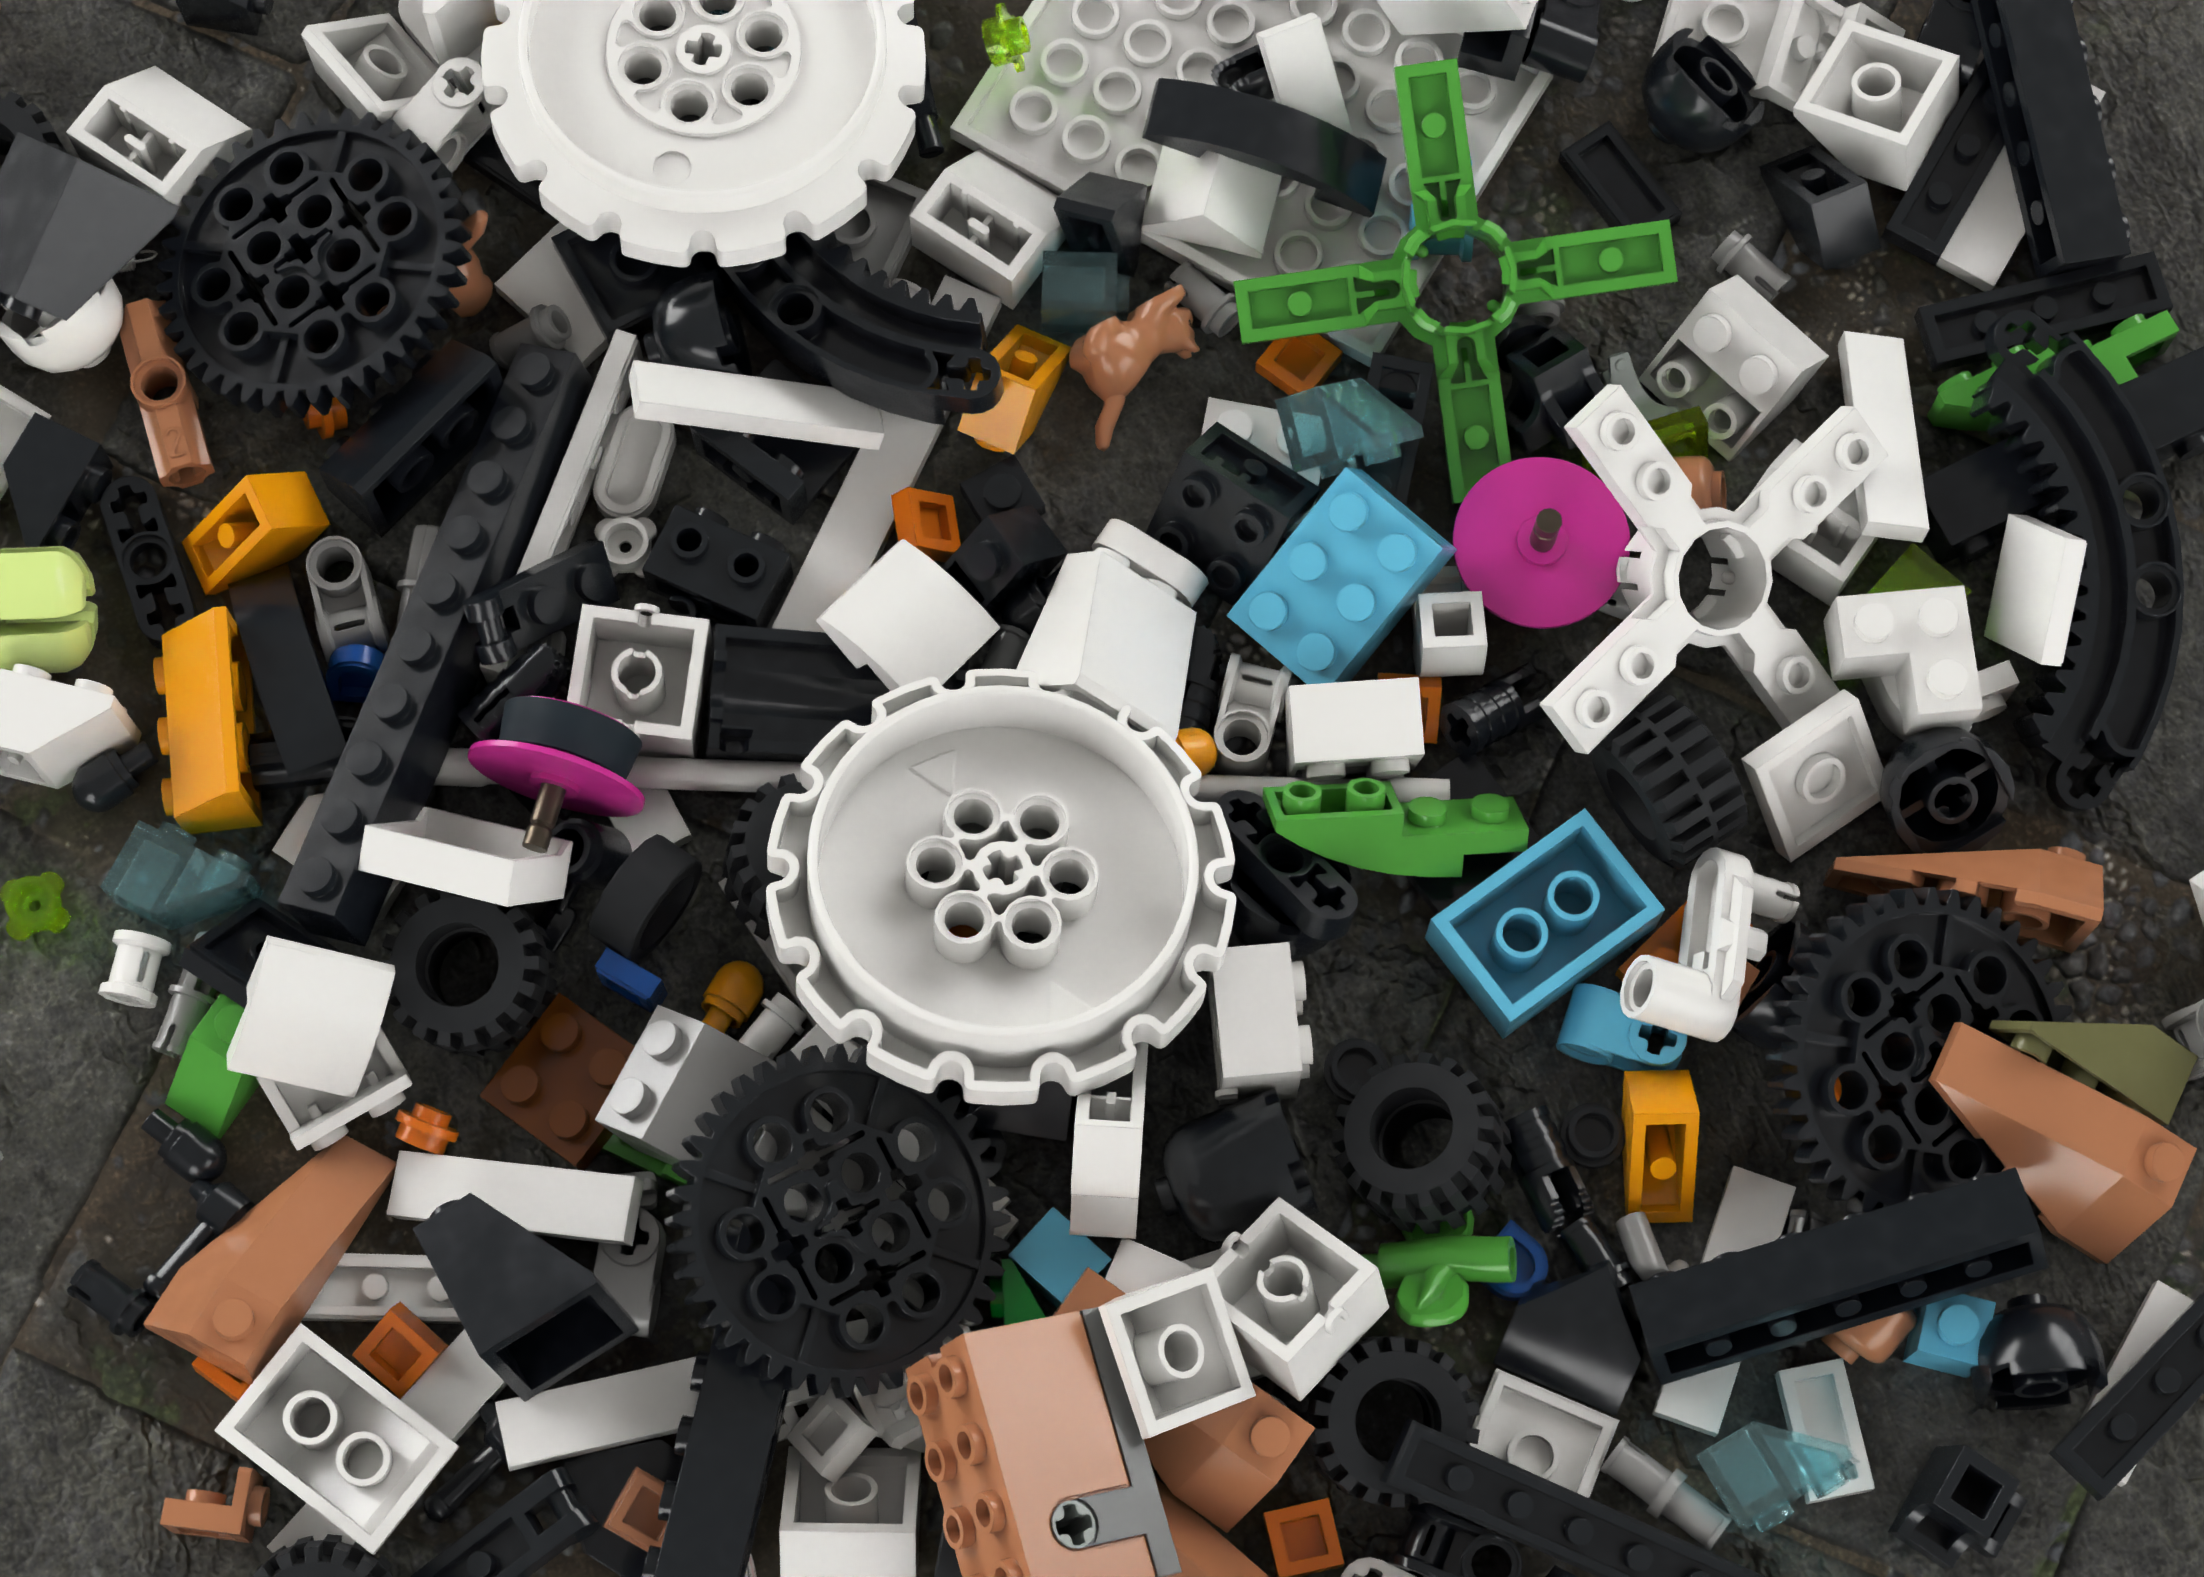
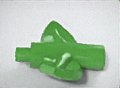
M1470 1210L1463 1215L1466 1224L1454 1230L1445 1221L1440 1223V1233L1425 1234L1420 1226L1416 1224L1412 1233L1402 1230L1405 1241L1381 1243L1378 1253L1360 1255L1378 1267L1384 1289L1399 1288L1394 1298V1306L1400 1319L1410 1326L1431 1328L1451 1324L1462 1318L1466 1313L1469 1304V1285L1466 1281L1485 1283H1514L1516 1281L1517 1255L1513 1237L1472 1236L1474 1216Z

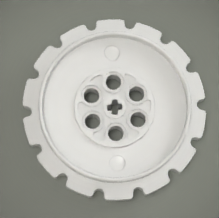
M494 0L496 17L503 24L489 26L484 30L481 70L485 100L489 104L501 105L491 113L493 134L504 159L518 181L526 183L533 180H541L539 195L542 208L564 226L583 238L595 241L605 233H617L620 236L621 251L624 256L674 267H688L694 254L700 251L713 253L720 267H733L780 257L786 253V237L793 232H803L816 241L847 223L867 205V187L864 181L875 179L886 182L890 180L904 159L915 135L916 119L915 112L907 107V105L922 102L925 93L926 54L924 33L921 27L906 24L914 18V0ZM714 10L728 11V13L722 15H713L709 12ZM659 25L669 27L662 31L650 30L651 27ZM760 46H769L775 48L769 52H760L754 50ZM641 78L655 80L649 84L634 83V81ZM746 99H757L761 101L760 103L751 106L743 105L740 103L741 101ZM687 115H697L701 117L699 120L693 122H684L682 120H679L681 117Z
M1003 668L973 669L967 671L965 685L957 690L946 689L937 678L928 677L877 697L872 701V724L859 726L849 720L841 721L820 740L801 764V784L808 792L785 794L780 801L772 824L767 847V868L771 873L784 878L767 886L766 910L770 934L778 960L783 964H800L805 967L796 976V996L817 1024L835 1042L844 1043L854 1037L867 1040L869 1042L866 1054V1064L868 1067L897 1083L923 1093L934 1092L938 1083L950 1079L961 1084L963 1099L967 1103L998 1106L1029 1105L1037 1102L1040 1085L1047 1081L1058 1082L1063 1086L1068 1095L1076 1096L1104 1086L1130 1073L1134 1069L1137 1055L1134 1044L1146 1042L1158 1049L1166 1047L1186 1027L1204 1001L1207 984L1197 972L1219 971L1223 964L1231 935L1236 896L1230 891L1221 889L1217 884L1231 879L1235 855L1230 832L1220 805L1216 802H1200L1193 798L1197 795L1202 775L1199 768L1162 728L1153 727L1145 732H1137L1129 727V716L1131 714V707L1129 705L1121 707L1120 712L1116 715L1079 691H1068L1063 688L1056 692L1043 690L1038 684V675L1034 671ZM966 823H977L985 827L986 830L982 833L971 834L962 831L959 826ZM1033 828L1048 831L1052 837L1044 840L1034 839L1027 836L1024 832ZM936 870L949 876V879L933 883L926 881L920 875L927 871ZM1061 882H1069L1080 887L1082 891L1076 894H1065L1059 892L1053 886ZM957 925H968L979 933L969 938H960L953 935L949 929ZM1028 930L1041 934L1045 939L1039 943L1031 944L1019 940L1015 935Z

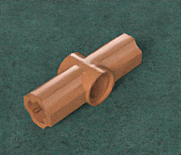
M145 298L126 304L119 334L131 374L130 389L140 407L159 481L163 487L173 486L183 489L203 483L207 476L215 472L198 411V396L191 385L185 361L174 351L177 342L169 338L164 331L172 321L166 320L159 313L158 308L167 301H154ZM170 386L177 387L170 397L164 400H153L154 395L160 389Z

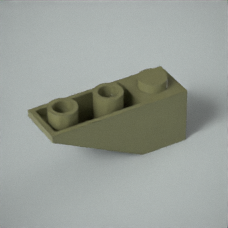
M1992 1020L1988 1028L2010 1043V1047L2124 1104L2160 1125H2169L2198 1058L2197 1055L2156 1026L2149 1024Z

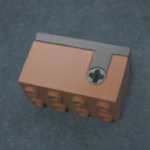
M1098 1307L1085 1309L1080 1312L1075 1311L963 1333L940 1347L941 1353L928 1355L905 1369L908 1378L906 1388L908 1403L913 1413L919 1418L926 1443V1469L931 1479L937 1484L944 1509V1535L950 1547L955 1550L962 1577H1172L1182 1572L1145 1441L1141 1437Z

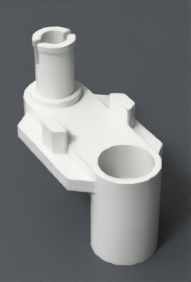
M1718 847L1709 848L1703 852L1697 860L1690 877L1687 903L1684 907L1678 964L1651 955H1641L1636 958L1628 967L1622 981L1620 990L1622 1012L1628 1018L1709 1042H1718L1725 1038L1737 1018L1741 987L1745 979L1746 960L1750 959L1760 962L1767 950L1768 934L1764 930L1750 926L1751 913L1773 919L1781 924L1789 922L1794 917L1799 902L1784 899L1783 897L1784 895L1793 898L1800 897L1798 886L1791 882H1782L1754 873L1750 860L1743 855Z

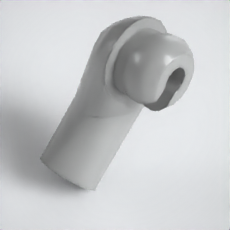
M1645 1212L1628 1214L1615 1223L1629 1263L1642 1281L1648 1280L1660 1272H1675L1689 1267L1687 1262L1680 1259L1666 1265Z

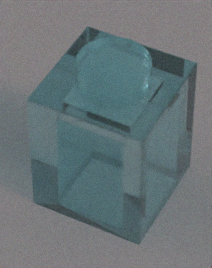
M1043 251L1042 332L1087 333V330L1116 316V312L1129 313V275H1117L1118 253Z

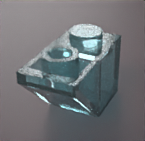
M1362 378L1314 387L1275 400L1292 468L1296 473L1319 468L1322 479L1338 476L1345 467L1358 469L1356 462L1358 457L1363 456L1365 466L1402 457L1401 444L1424 438L1421 424Z
M138 820L101 885V889L113 903L170 931L242 908L254 898H260L264 892L250 874L253 869L250 863L223 849H218L214 857L194 847L197 839L193 835L165 821L157 829Z
M1755 1421L1695 1455L1736 1525L1746 1530L1755 1524L1760 1533L1775 1527L1792 1516L1795 1512L1790 1503L1813 1490L1819 1499L1852 1480L1847 1469L1860 1462L1855 1452L1847 1445Z

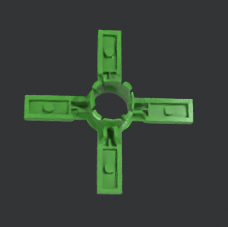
M1457 58L1397 66L1393 69L1410 195H1412L1416 226L1399 241L1392 258L1233 281L1242 345L1400 322L1414 338L1432 346L1452 504L1462 503L1471 488L1483 476L1493 469L1511 462L1495 336L1511 323L1519 305L1675 284L1678 282L1670 219L1511 242L1499 225L1478 217ZM1464 234L1485 243L1497 257L1502 271V297L1499 302L1495 299L1488 301L1487 309L1493 314L1487 320L1477 323L1475 319L1466 322H1449V326L1443 327L1440 325V322L1430 318L1421 307L1418 309L1415 306V298L1419 297L1420 293L1417 286V270L1410 269L1411 261L1414 255L1419 258H1426L1429 251L1424 244L1430 239L1436 238L1440 242L1450 238H1464Z

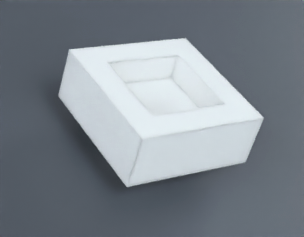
M829 1386L825 1395L819 1397L786 1438L820 1475L836 1483L879 1432L847 1398L836 1399L832 1388Z

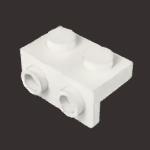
M380 1027L370 1060L355 1098L256 1076V1079L286 1127L290 1140L297 1151L310 1144L314 1151H318L335 1143L349 1132L345 1125L346 1123L367 1111L372 1118L389 1112L405 1101L406 1096L403 1090L412 1085L410 1075L382 1027Z

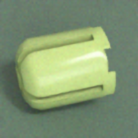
M65 546L0 548V668L12 671L14 664H25L42 669L48 673H62L78 668L84 663L92 651L98 630V606L95 603L86 601V597L93 596L96 589L92 572L78 552Z

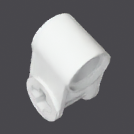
M456 57L443 63L411 101L395 113L392 120L396 122L403 132L410 129L422 143L426 142L452 173L457 169L467 152L492 127L491 113L501 105L489 104L485 100L481 65L468 57ZM451 78L457 87L455 90L449 84V79ZM480 102L483 104L485 108V112L483 114L478 107V104Z
M1231 653L1219 699L1218 708L1220 709L1213 736L1218 750L1214 768L1220 775L1259 776L1263 772L1268 761L1277 722L1280 723L1282 718L1285 694L1291 682L1292 671L1285 665L1279 671L1242 662L1240 654ZM1236 736L1246 737L1255 743L1257 749L1247 755H1237L1225 746V742Z

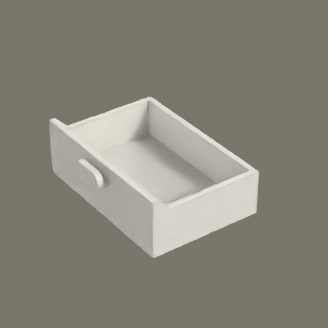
M423 807L415 820L365 825L358 870L509 907L564 899L573 841L552 837L547 853H538L522 846L526 830L431 807Z

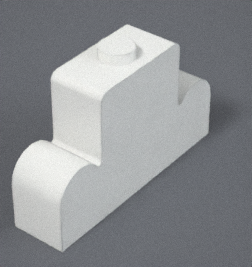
M1146 1042L1134 1044L1137 1055L1134 1069L1130 1073L1104 1086L1077 1095L1069 1235L1136 1239L1148 1043Z

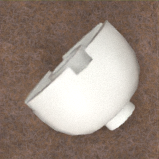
M111 278L67 321L43 311L37 322L3 306L6 312L2 322L0 321V337L23 362L50 373L69 372L81 368L94 367L108 356L111 346L121 329L124 315L122 295Z

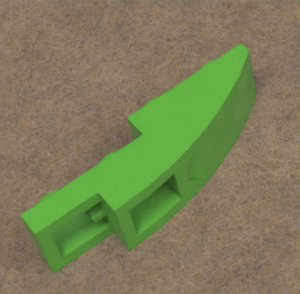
M2168 310L2148 319L2140 313L2129 317L2114 327L2110 332L2111 337L2095 345H2092L2089 339L2083 340V342L2120 386L2138 377L2134 368L2164 354L2179 332V328ZM2017 345L2008 350L2015 354L2025 349L2024 345ZM2047 348V350L2036 355L2031 350H2028L2039 360L2027 368L2035 374L2039 364L2053 355L2054 352ZM1991 362L1992 368L1975 376H1972L1970 371H1964L1942 383L1937 388L1938 395L1927 414L1931 424L1936 427L1957 430L1987 431L1993 416L1986 412L1976 418L1971 417L1969 413L1974 400L1971 396L1978 387L1989 380L1998 367Z
M1357 778L1348 783L1319 785L1306 781H1295L1281 787H1263L1262 799L1276 833L1304 849L1330 860L1360 869L1416 877H1462L1464 855L1524 852L1528 846L1529 828L1513 796L1503 797L1498 794L1484 793L1471 799L1439 800L1433 797H1418L1410 802H1399L1390 781H1378L1372 778Z

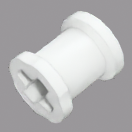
M116 930L112 941L117 945V950L109 980L100 984L98 994L108 1000L128 1006L147 1009L155 1008L158 996L153 993L160 963L162 957L170 954L172 944L165 939L133 930Z

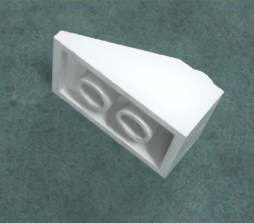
M302 1323L298 1325L214 1430L372 1555L376 1554L460 1447Z

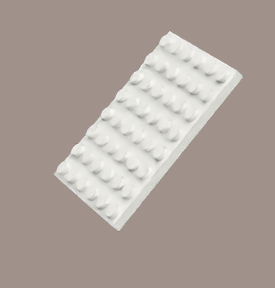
M1033 0L951 125L950 138L973 151L981 148L1058 196L1088 172L1147 185L1144 207L1145 215L1163 147L1161 144L1142 138L1156 81L1159 78H1167L1217 86L1211 77V70L1220 62L1257 45L1256 33L1313 12L1320 17L1353 130V133L1350 134L1387 158L1375 213L1369 218L1314 198L1315 187L1282 176L1261 259L1148 232H1141V243L1180 264L1186 261L1191 262L1209 280L1235 294L1233 281L1392 258L1399 241L1409 231V214L1412 204L1393 69L1397 66L1458 58L1464 32L1401 35L1376 0ZM1521 62L1514 82L1458 67L1476 202L1548 87L1553 74L1523 65ZM1428 255L1426 258H1419L1418 261H1411L1410 269L1417 270V286L1420 294L1444 255ZM1393 322L1319 335L1342 350L1344 354L1370 367L1373 352L1384 354L1402 324L1400 322Z

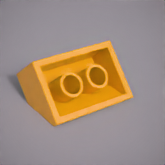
M226 606L213 607L162 634L163 656L154 657L153 660L156 690L159 695L165 694L167 717H159L157 721L160 750L162 755H170L171 777L163 778L161 782L163 807L166 816H174V819L186 835L263 826L261 791L257 792L253 786L248 758L250 734L256 733L252 671L238 625Z

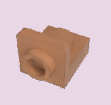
M239 1467L231 1506L226 1505L227 1495L207 1490L187 1489L185 1500L165 1497L160 1525L175 1534L252 1543L255 1527H263L267 1520L270 1506V1488L262 1486L263 1476L254 1468Z

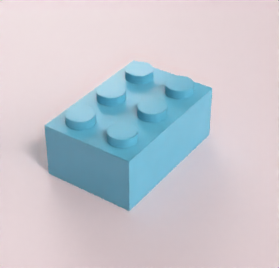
M1345 467L1226 616L1306 684L1350 682L1414 604L1418 594L1423 593L1457 549L1362 469Z
M1584 808L1431 918L1425 939L1498 1034L1504 1039L1573 989L1576 984L1584 981L1654 930L1665 908L1586 808Z

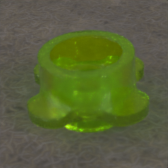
M1003 2L998 3L995 7L996 16L983 19L982 34L988 56L995 67L1013 63L1017 73L1025 71V62L1022 54L1031 51L1030 36L1026 23L1022 16L1015 17L1010 15Z
M47 871L42 873L40 877L25 876L18 880H9L3 885L0 897L10 917L6 924V931L13 939L25 941L30 938L32 933L45 930L60 933L68 927L71 917L69 912L63 908L61 892L65 887V883L57 873ZM33 901L41 903L38 911L33 912L30 910V904Z

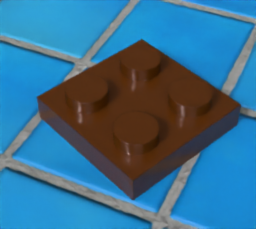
M559 992L479 1096L576 1169L585 1171L613 1135L612 1132L596 1122L595 1118L635 1046Z

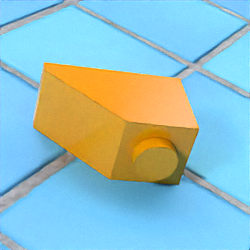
M1016 324L990 352L999 363L1002 373L1004 392L1001 400L994 408L984 413H963L957 431L974 437L976 443L985 449L995 452L1006 451L1014 455L1034 432L1069 360L1071 347ZM982 373L975 374L970 390H976L979 381L984 380Z
M305 471L246 475L181 543L205 595H216L229 589L228 584L273 569L297 558L330 525V522Z
M1689 1070L1624 1071L1621 1121L1624 1126L1625 1138L1622 1149L1625 1213L1628 1215L1634 1212H1645L1649 1223L1693 1222L1700 1111Z

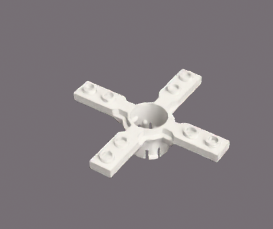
M1607 384L1564 426V429L1638 529L1626 546L1625 551L1641 552L1640 558L1619 557L1616 567L1617 582L1637 584L1638 590L1621 589L1632 613L1539 705L1575 752L1589 754L1676 667L1677 654L1688 643L1702 648L1722 646L1784 730L1840 692V690L1797 630L1785 628L1767 603L1773 583L1771 560L1794 538L1805 539L1888 456V453L1855 406H1840L1734 512L1721 507L1700 509L1691 497L1692 483L1621 385ZM1701 537L1711 557L1728 559V565L1711 563L1712 578L1709 586L1710 589L1726 591L1724 596L1707 595L1699 606L1688 613L1680 596L1679 572L1684 555L1692 543Z

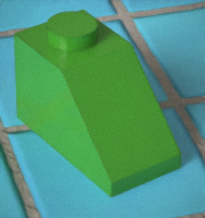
M220 993L190 1035L164 1103L184 1118H188L191 1122H198L220 1140L260 1085L256 1076L227 1070L226 1054L245 1008Z

